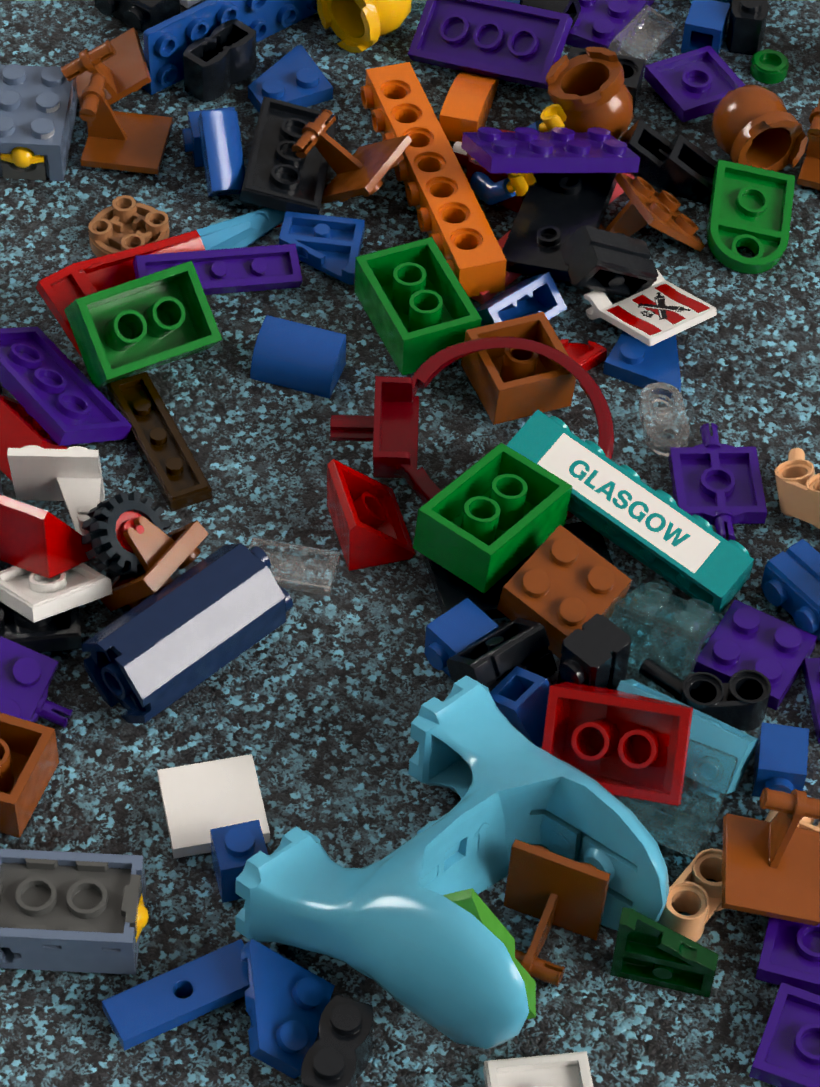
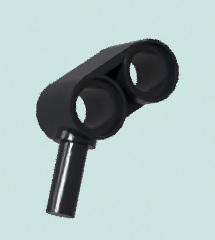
M647 658L639 669V674L673 695L674 699L739 730H754L761 726L765 719L771 693V684L766 676L756 670L745 669L738 671L732 675L729 683H722L717 676L708 672L692 673L685 680H682L650 658Z

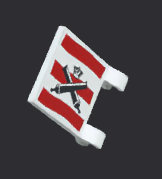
M658 270L657 280L649 288L615 304H612L605 293L593 290L584 294V299L588 300L592 307L586 310V315L589 319L602 318L648 346H653L716 316L717 312L716 307L666 281Z

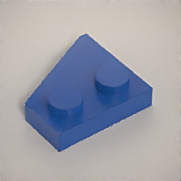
M298 45L248 85V98L258 112H260L263 97L309 107L333 99V86L303 46Z
M285 211L279 236V245L296 244L300 261L346 284L354 285L355 257L360 256L365 233V220Z
M623 331L604 362L603 374L678 400L682 384L676 335L653 346H648Z
M251 939L243 945L241 950V960L248 961L250 987L244 991L246 1012L251 1020V1026L248 1030L250 1055L295 1079L301 1075L305 1055L315 1043L322 1012L330 1001L335 985Z

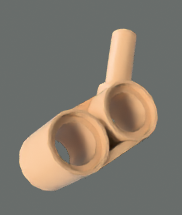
M792 448L788 452V461L779 464L774 471L781 513L798 518L820 529V473L815 474L813 463L805 460V452L801 448Z
M710 848L702 850L696 855L693 861L669 887V894L660 917V924L694 942L701 938L706 922L715 912L724 909L721 908L723 850ZM706 879H713L718 882H710ZM679 911H680V912H686V913H689V914H691V915H690V916H686V915L679 914L678 912H679Z

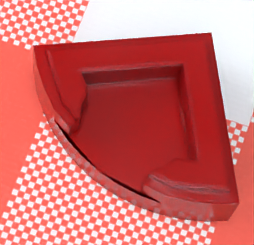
M569 339L560 340L569 357L586 371L606 360L607 349L600 344L588 341V344L568 343Z

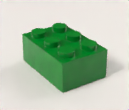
M432 237L355 257V294L402 376L416 372L421 364L441 349L464 342L466 330L481 327L482 318Z
M192 261L78 298L64 309L92 384L96 388L202 352L222 340Z
M500 443L418 509L413 548L477 590L486 593L542 545L559 525H565L572 485L505 444Z

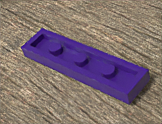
M296 244L137 255L133 261L136 279L192 261L205 295L299 288L303 282Z

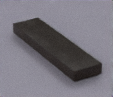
M144 372L108 383V396L114 407L132 425L129 435L170 511L172 512L212 499V488L148 373Z

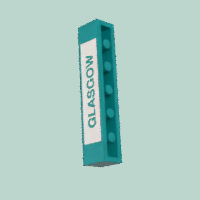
M537 409L506 445L572 485L568 506L569 512L717 616L721 614L750 578L754 559L750 557L748 550L742 544L735 540L727 541L713 531L710 523L703 517L696 514L691 516L677 506L676 501L668 493L660 489L655 491L646 485L632 468L626 465L619 466L607 458L604 451L596 443L590 440H585V442L571 433L566 423L558 417H548Z

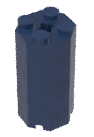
M242 543L224 545L82 643V652L91 653L89 657L84 659V668L102 699L110 707L120 703L127 709L120 716L128 723L145 724L285 623L286 612L293 608V601L288 592L278 585L271 573V564L266 553L257 546L247 549Z

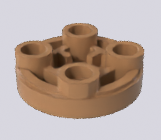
M128 195L116 197L112 201V206L101 210L88 225L90 247L97 257L170 238L168 215L149 205L136 203V200Z

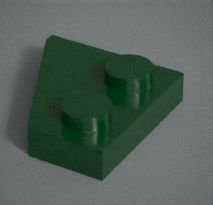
M623 907L610 975L709 998L719 954L631 908Z

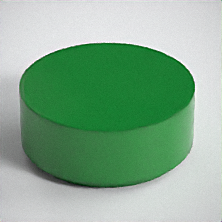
M765 49L758 51L752 57L750 74L754 79L765 84L782 82L787 76L789 60L784 54L776 50Z

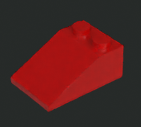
M570 682L551 685L549 687L542 749L590 776L612 795L680 806L693 708L602 687Z

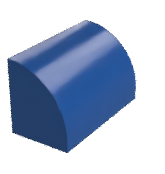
M233 110L201 111L198 117V126L208 197L241 194L245 177V164L238 113Z
M547 272L519 282L475 309L482 318L481 326L540 312H544L547 319L550 320L566 310L567 307L550 273Z
M266 315L255 343L250 379L330 399L346 365V334Z

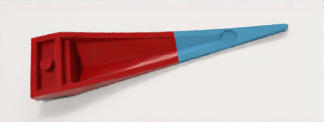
M265 207L171 238L73 263L38 281L36 289L79 355L82 356L64 309L78 298L135 280L133 265L135 256L248 247L282 223L285 212Z

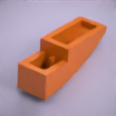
M461 72L457 75L448 91L439 115V123L448 141L462 142L463 132H478V128L485 127L499 79L467 72Z

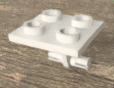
M36 445L8 448L7 458L16 500L65 501L75 531L82 536L90 533V531L82 529L83 522L90 519L87 514L91 509L97 507V504L105 501L99 450H89L81 446H72L67 449H44Z

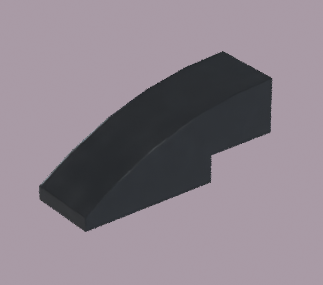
M641 119L622 136L620 141L625 142L627 147L640 157L638 173L631 174L641 177L651 185L679 197L710 205L714 171L717 162L681 134L670 142Z

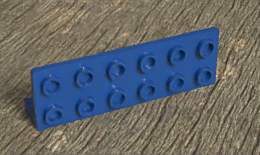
M206 0L145 30L143 33V53L152 82L142 88L150 95H153L183 80V53L185 49L199 39L210 37L213 30L219 25L237 19L256 31L257 43L317 13V0Z

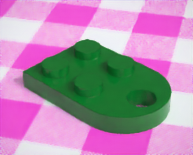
M718 160L714 171L707 226V243L712 254L719 262L734 271L746 274L766 272L778 264L789 240L795 186L794 175ZM747 247L753 251L755 257H744L738 253L736 248Z

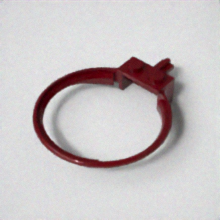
M486 337L460 342L441 349L421 364L411 377L375 376L374 416L331 415L330 441L373 442V478H404L424 504L427 503L441 490L430 479L423 467L417 470L419 396H415L419 388H426L441 370L459 358L471 353L494 348H514L531 351L543 355L567 369L580 382V387L592 404L598 424V446L610 460L612 459L614 449V428L611 412L601 389L590 374L571 357L551 346L534 340L517 337ZM567 511L566 521L574 516L569 511Z

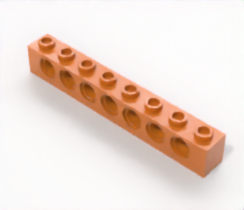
M405 62L366 69V84L361 86L360 94L364 109H370L374 131L381 133L382 141L409 135L412 139L410 145L402 153L404 155L403 160L394 167L397 180L403 181L405 184V193L409 206H415L417 210V220L421 232H427L428 236L434 239L468 297L480 296V292L490 291L489 294L505 291L507 260L411 63Z

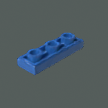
M242 939L103 1000V1012L124 1051L244 997V991L250 987L248 961L241 960V950L244 945ZM187 996L188 998L181 999L179 997Z

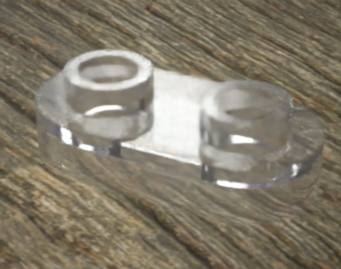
M655 382L645 386L640 393L638 410L646 445L652 452L669 457L670 447L688 446L690 427L682 394L676 387L664 382Z

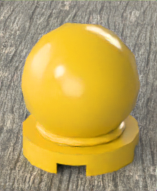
M317 0V11L325 30L331 27L334 33L342 40L337 43L339 47L350 53H361L378 42L379 36L389 34L401 26L411 12L412 0Z

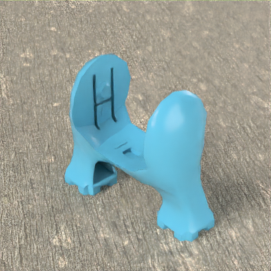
M466 675L454 683L451 693L444 701L433 697L421 705L418 716L411 722L410 737L419 742L416 753L409 759L408 774L429 786L450 788L460 796L461 800L438 820L431 821L419 829L417 835L386 857L362 868H344L335 863L320 844L318 837L307 830L303 831L297 826L282 836L280 845L272 854L266 855L259 851L246 860L243 871L236 878V894L242 897L245 903L235 916V930L247 939H254L259 943L277 942L327 955L342 961L374 980L397 1002L454 1042L488 1049L500 1046L520 1033L529 1014L525 982L504 943L474 915L443 895L471 888L479 894L508 876L511 848L515 839L531 845L542 846L555 854L577 862L589 863L599 870L610 873L601 925L617 931L623 907L631 908L656 922L659 921L669 894L668 868L656 840L633 812L596 780L534 745L498 709L489 692V688Z

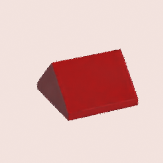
M335 459L331 460L327 464V508L348 570L352 571L409 560L416 555L393 489Z
M0 494L1 561L49 579L88 561L85 552L91 550L92 547L91 544L82 545L81 534L49 511Z

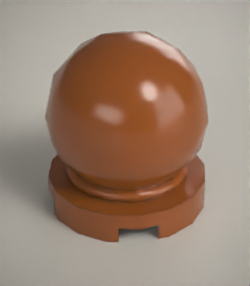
M586 47L587 54L576 56L570 60L567 54L562 56L551 66L546 75V82L550 99L554 104H559L567 116L565 122H563L564 128L572 129L575 132H587L588 128L599 127L611 131L612 136L617 140L626 133L634 116L632 95L624 84V69L616 53L604 47Z
M758 85L739 87L728 91L715 107L711 128L718 147L730 156L732 162L779 172L788 164L793 168L803 156L808 139L807 135L803 132L802 124L791 113L787 112L783 100L768 88Z

